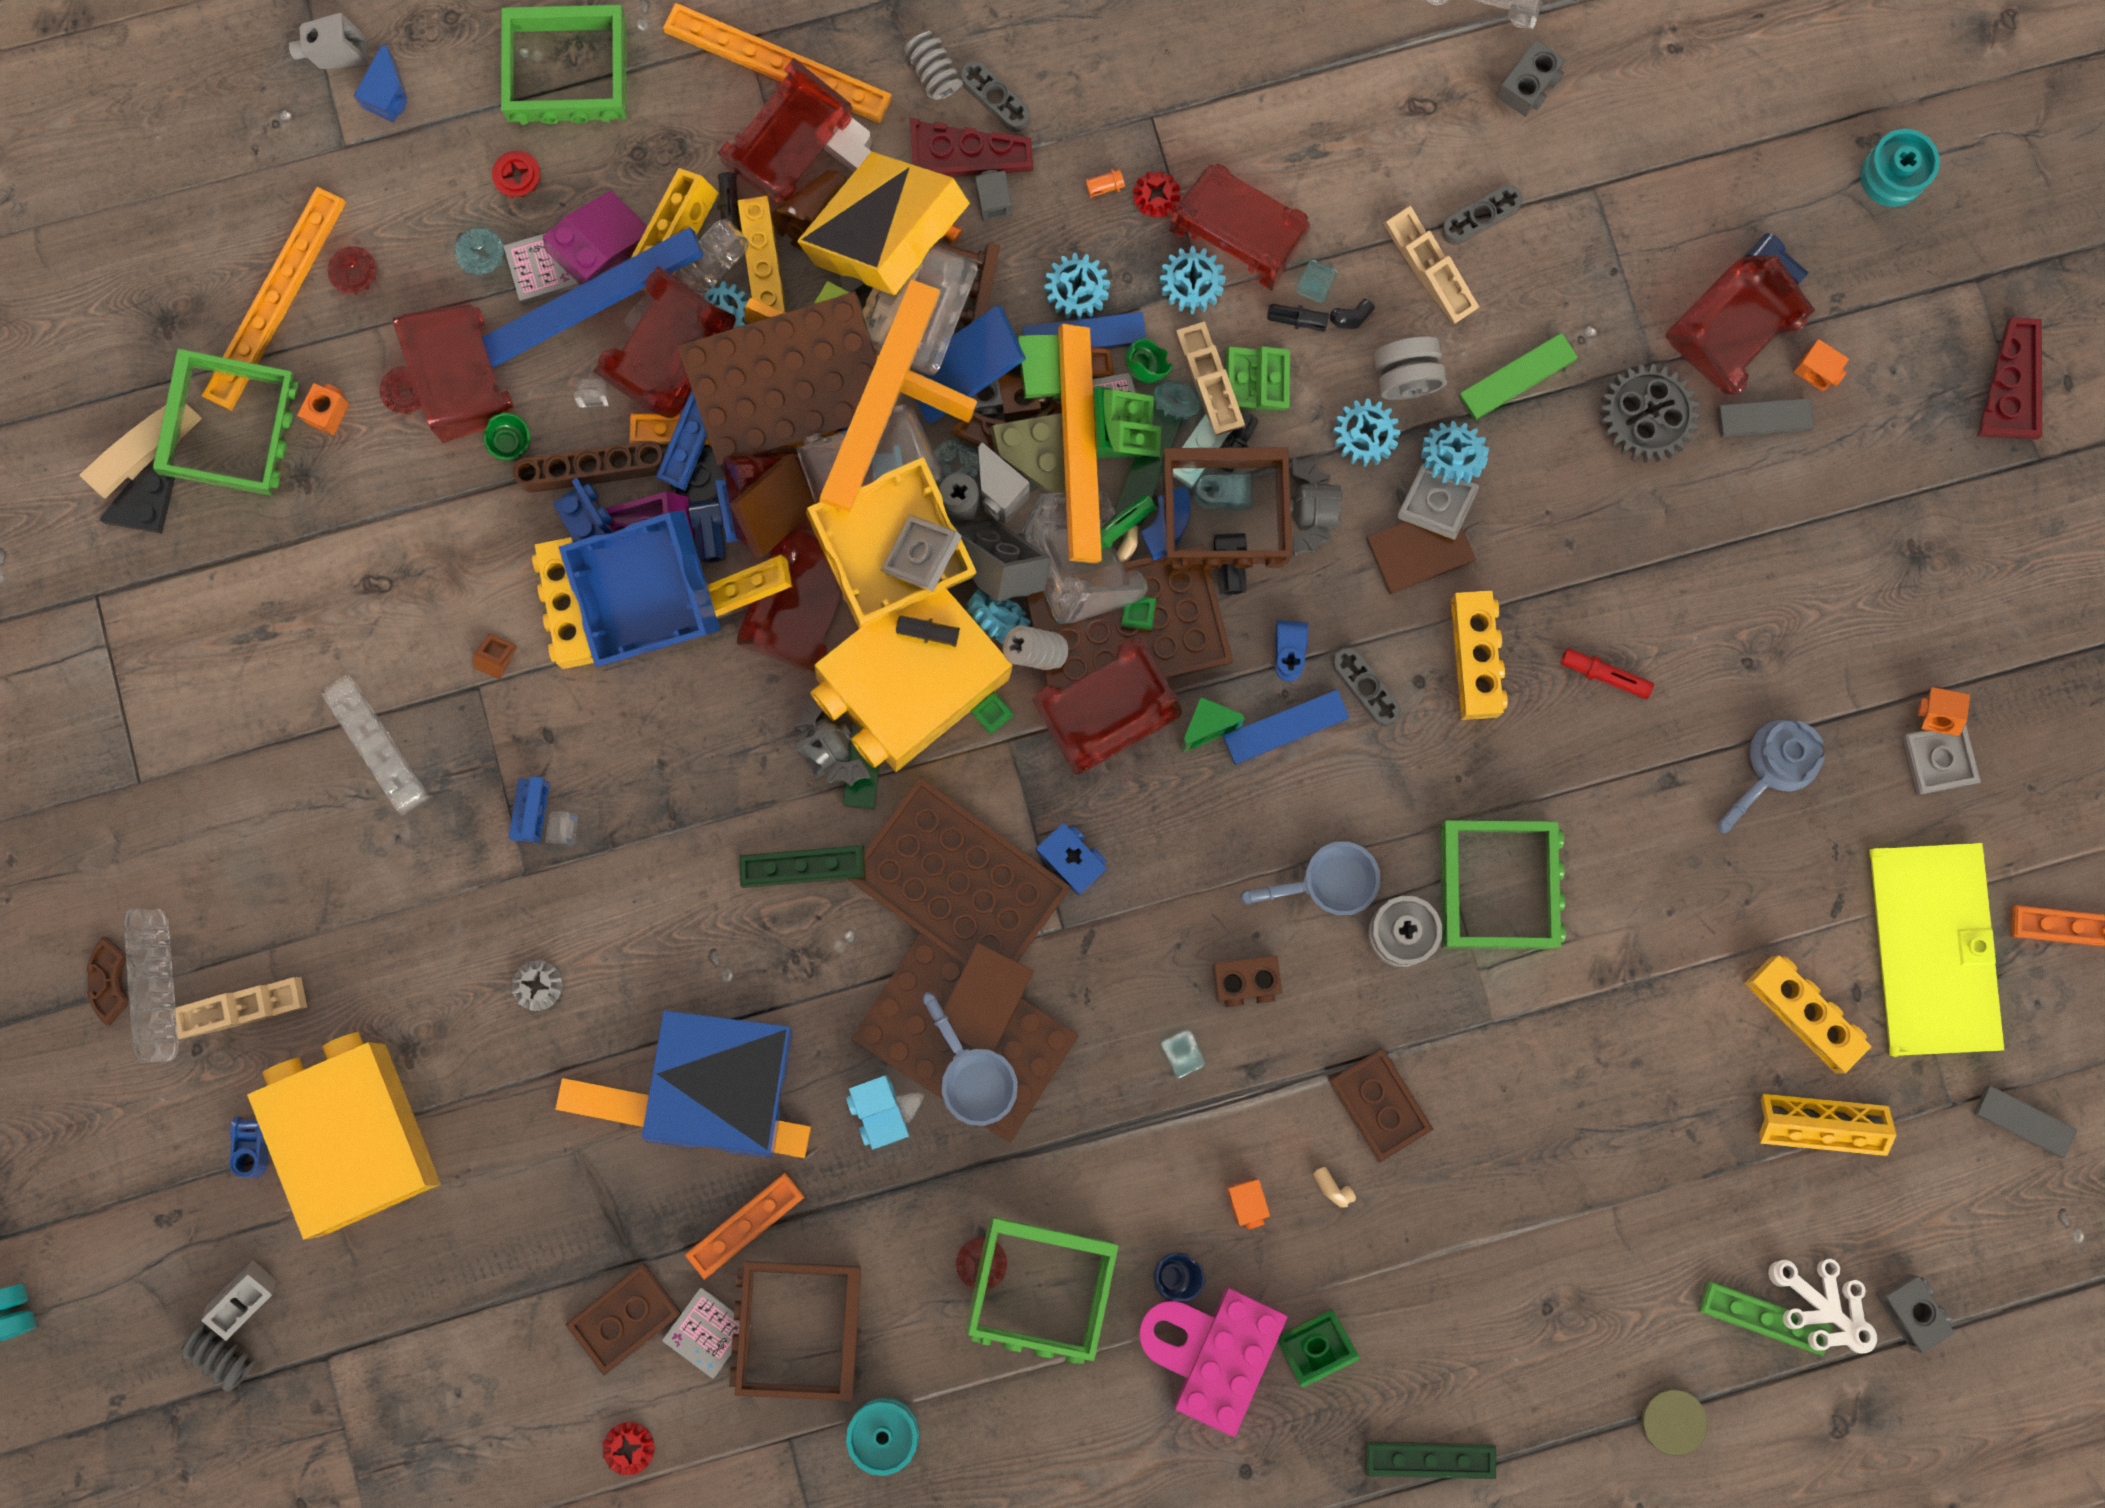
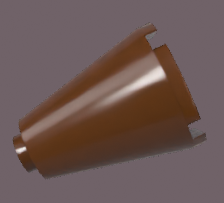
M826 170L779 205L771 216L773 225L782 237L786 233L793 239L790 244L804 252L797 242L798 239L847 182L846 176L837 170Z

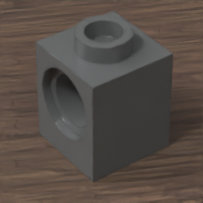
M987 170L982 172L981 175L975 176L983 221L1012 216V203L1005 171Z
M998 379L971 397L977 401L974 411L983 416L995 418L998 416V413L1003 412ZM982 391H989L994 395L989 401H981L977 396Z

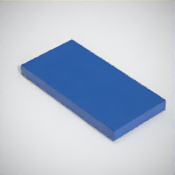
M996 305L910 366L909 370L971 398L1026 360V357L1003 308ZM916 399L926 423L933 424L947 414Z

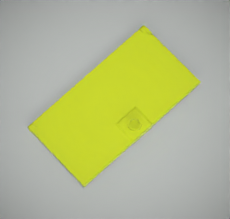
M1983 843L1869 849L1889 1056L2004 1050Z

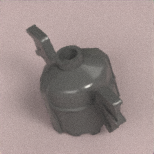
M1294 458L1292 461V478L1304 484H1301L1295 495L1290 497L1291 518L1295 521L1298 529L1305 532L1293 536L1292 553L1293 556L1302 552L1315 554L1316 548L1320 544L1331 542L1332 536L1328 531L1335 530L1337 526H1341V519L1338 517L1342 511L1339 503L1343 500V491H1341V485L1328 484L1331 475L1319 472L1315 462L1302 463Z
M813 698L808 703L801 704L802 715L799 721L793 724L795 729L801 731V733L796 737L797 741L794 744L799 753L801 752L802 756L808 759L807 765L811 772H814L813 776L815 779L827 773L829 784L841 780L849 784V786H852L859 779H869L871 776L861 760L845 762L850 757V739L853 738L847 725L843 723L839 726L829 719L820 720L825 713Z

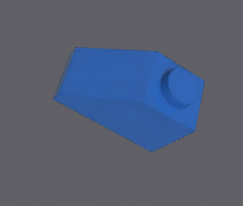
M381 45L354 97L363 109L394 123L396 117L405 110L407 94L393 55L388 47Z

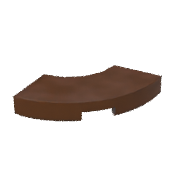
M102 936L93 949L87 965L86 972L88 973L89 991L87 994L97 1016L105 1025L110 1026L131 1003L130 998L124 992L122 984L123 968L130 957L108 937Z

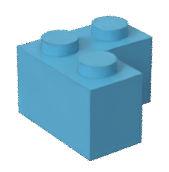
M885 1075L849 1088L851 1095L846 1097L851 1114H858L859 1119L863 1121L864 1126L859 1127L865 1146L871 1144L872 1150L910 1137L890 1076Z

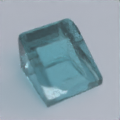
M1310 259L1297 287V293L1323 303L1338 270Z
M1189 1030L1161 1043L1177 1078L1205 1065L1202 1053Z

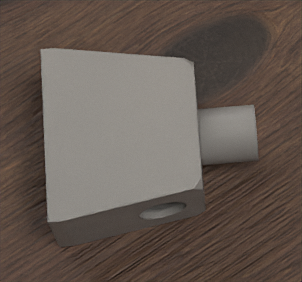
M342 13L301 24L299 27L300 40L289 42V50L293 59L308 58L319 69L368 65L366 36Z

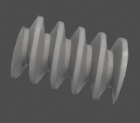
M926 31L913 37L906 44L904 50L906 55L910 57L911 65L915 67L916 75L920 77V83L925 88L926 95L933 100H940L949 97L960 89L963 82L961 79H954L958 72L954 68L949 69L952 66V60L949 58L944 59L947 55V50L940 48L942 40L940 38L932 39L934 33Z
M1017 626L1007 633L1003 641V654L1006 660L1012 664L1050 670L1052 668H1061L1068 657V644L1065 638L1056 632L1028 626Z

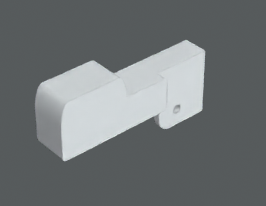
M843 110L833 114L816 133L818 145L853 173L871 153L869 150L872 144L870 131Z

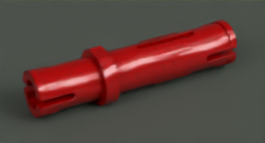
M1566 648L1560 661V665L1584 674L1585 678L1589 680L1593 678L1646 700L1650 697L1654 688V682L1602 662L1601 658L1596 655L1590 657L1571 648Z

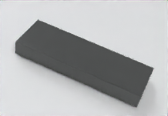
M1810 398L1720 405L1717 408L1721 437L1810 431L1814 428Z
M1992 1086L1985 1087L1974 1112V1115L2059 1158H2065L2077 1129Z

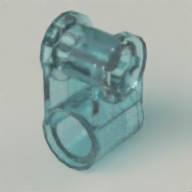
M1244 473L1205 475L1197 483L1193 495L1194 500L1198 506L1205 509L1228 508L1244 510L1252 508V475ZM1205 487H1210V491L1214 492L1212 497H1208L1207 492L1204 491Z

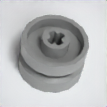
M1414 337L1389 343L1376 350L1373 354L1376 371L1383 374L1378 381L1381 397L1388 400L1411 399L1428 395L1445 387L1448 382L1446 370L1442 364L1437 363L1443 356L1440 341L1434 337Z
M1399 896L1385 902L1373 913L1368 923L1367 939L1372 951L1381 961L1393 967H1409L1426 961L1437 951L1442 940V923L1437 911L1427 901L1416 896ZM1402 927L1408 930L1406 938L1405 935H1400L1399 929Z

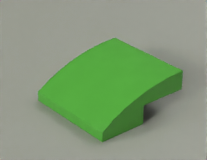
M1058 335L1018 336L1017 340L1026 357V360L1020 363L1024 398L1053 396V400L1061 399Z
M1231 346L1225 349L1224 369H1226L1240 410L1274 411L1289 409V349L1264 346L1258 350Z
M1113 389L1104 390L1105 424L1114 452L1160 457L1162 426L1152 425L1154 396Z

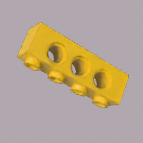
M678 168L632 257L689 227L695 231L697 236L719 193L703 176ZM678 270L641 290L664 298Z
M768 196L738 200L751 296L764 304L786 313L775 229L771 218L772 209Z
M572 537L535 544L536 554L532 555L534 570L536 573L540 572L542 584L537 585L539 598L542 603L545 602L547 613L543 614V622L546 632H551L553 643L548 644L550 658L552 662L556 661V664L562 669L594 663L582 625L580 606L571 589L566 570L561 580H552V574L556 569H565L559 547L573 543ZM562 598H570L571 603L566 610H557V604ZM569 627H575L576 635L574 638L563 640V632Z
M1493 591L1455 593L1450 601L1461 720L1498 718L1504 713V709H1507L1508 705L1506 690L1501 688V678L1505 676V667L1503 660H1499L1498 648L1502 646L1501 631L1496 630L1495 618L1499 617L1498 600H1493ZM1473 618L1481 620L1484 624V631L1478 632L1472 629L1470 620ZM1473 649H1482L1487 655L1486 662L1477 661L1473 656ZM1476 679L1486 680L1490 686L1489 692L1483 693L1479 691L1476 687Z
M1779 955L1769 957L1744 984L1835 1074L1847 1073L1872 1047L1865 1040L1867 1038L1866 1034L1856 1025H1850L1842 1017L1844 1013L1837 1005L1830 1001L1827 1003L1819 995L1820 989L1809 979L1804 980L1796 972L1798 968L1790 959L1785 956L1781 958ZM1784 981L1788 982L1792 987V994L1789 998H1786L1781 992V986ZM1807 1004H1810L1815 1010V1016L1812 1021L1808 1020L1804 1014ZM1830 1027L1835 1028L1838 1033V1039L1834 1044L1829 1041L1827 1036Z

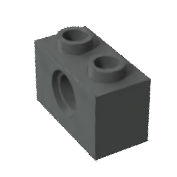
M1907 1274L1876 1293L1909 1348L1913 1351L1924 1353L1955 1332L1950 1326L1952 1320L1947 1311L1942 1306H1938L1931 1295L1934 1292L1930 1284L1923 1277L1920 1278L1916 1275ZM1919 1303L1922 1306L1923 1313L1916 1320L1913 1316V1308Z

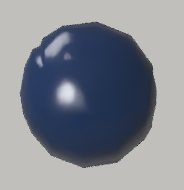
M1179 1252L1167 1254L1156 1263L1153 1272L1155 1289L1166 1300L1175 1302L1191 1301L1203 1289L1205 1284L1204 1269L1200 1263L1195 1262L1188 1254Z

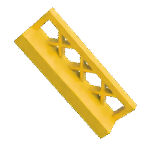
M1763 1094L1761 1098L1764 1122L1759 1132L1761 1144L1887 1156L1896 1138L1889 1106ZM1772 1106L1782 1107L1789 1113L1787 1115L1773 1114ZM1803 1110H1814L1820 1117H1810ZM1836 1112L1845 1113L1852 1120L1844 1121L1834 1114ZM1866 1116H1881L1883 1124H1875L1867 1119Z

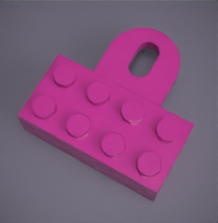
M1226 1286L1213 1316L1183 1302L1168 1300L1154 1305L1146 1312L1141 1321L1139 1337L1143 1350L1152 1361L1185 1377L1173 1404L1175 1410L1235 1438L1288 1316ZM1165 1320L1183 1328L1187 1333L1185 1343L1175 1346L1156 1337L1154 1334L1155 1324Z

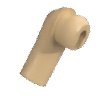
M1136 525L1121 535L1124 539L1113 558L1115 562L1120 564L1130 561L1138 544V527Z
M1322 1167L1313 1173L1323 1194L1339 1207H1348L1349 1203L1356 1200V1196L1350 1186H1345L1339 1190L1327 1167Z

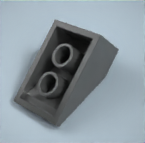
M992 519L953 525L958 533L962 535V542L977 572L972 579L977 587L986 592L991 599L1006 601L1008 598L1029 596L1031 593L1045 590L1051 561L1050 556Z

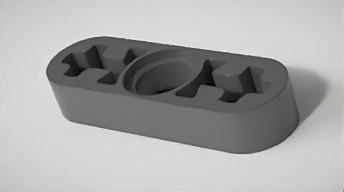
M979 61L965 63L961 69L963 87L1007 129L1013 132H1020L1026 129L1030 122L1028 106L983 63ZM970 72L972 74H976L979 72L980 81L984 84L982 91L980 82H978L975 78H973L971 81L969 80ZM992 90H999L1003 93L1004 98L998 103H992L987 99V94ZM1008 102L1010 110L1015 114L1022 112L1021 121L1017 118L1013 121L1011 120V112L1006 108Z
M1511 185L1503 186L1450 215L1442 227L1444 240L1449 244L1459 245L1514 215L1522 203L1520 190ZM1504 196L1507 199H1514L1511 206L1506 203L1500 206L1498 211L1496 210L1495 206L1501 203ZM1479 208L1486 209L1490 214V219L1486 222H1479L1474 217V211ZM1466 219L1468 220L1469 224L1462 228L1460 235L1457 232H1450L1452 224L1455 227H1459L1465 223Z
M1352 648L1340 650L1333 660L1335 673L1376 724L1390 726L1395 723L1401 713L1397 700L1359 652ZM1342 656L1346 659L1351 657L1354 659L1352 667L1356 672L1361 668L1364 670V673L1358 675L1354 682L1349 679L1354 675L1349 667L1343 669L1340 666L1343 662ZM1363 679L1371 680L1375 685V692L1369 696L1361 694L1358 689L1359 681ZM1380 692L1384 696L1380 698V703L1384 707L1390 705L1393 708L1390 713L1391 719L1388 716H1379L1378 713L1381 711V707L1377 702L1373 706L1368 703L1374 700Z

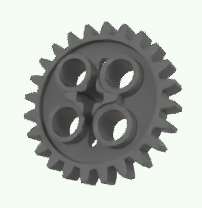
M1640 364L1636 368V374L1631 368H1628L1624 372L1625 377L1618 374L1614 379L1615 384L1610 383L1606 388L1609 394H1604L1601 401L1607 405L1602 406L1599 409V413L1607 416L1600 421V425L1609 426L1604 436L1613 435L1615 437L1611 446L1614 447L1621 444L1623 446L1621 455L1630 450L1632 451V460H1635L1642 454L1644 463H1647L1652 455L1656 462H1660L1664 454L1669 459L1675 455V450L1681 452L1685 448L1684 443H1690L1694 438L1690 433H1694L1699 426L1693 423V421H1697L1701 414L1692 410L1700 402L1690 400L1696 391H1686L1684 389L1688 380L1680 383L1676 381L1679 372H1675L1670 377L1667 375V366L1659 373L1656 371L1655 364H1652L1647 372L1644 366ZM1650 389L1659 390L1662 399L1654 398L1651 395ZM1623 401L1631 402L1635 407V411L1626 410ZM1673 402V405L1660 409L1654 416L1649 414L1632 425H1626V421L1639 418L1645 410L1647 413L1652 412L1664 403ZM1664 415L1672 416L1676 421V425L1671 426L1667 424ZM1637 428L1646 429L1649 433V438H1642L1638 434Z

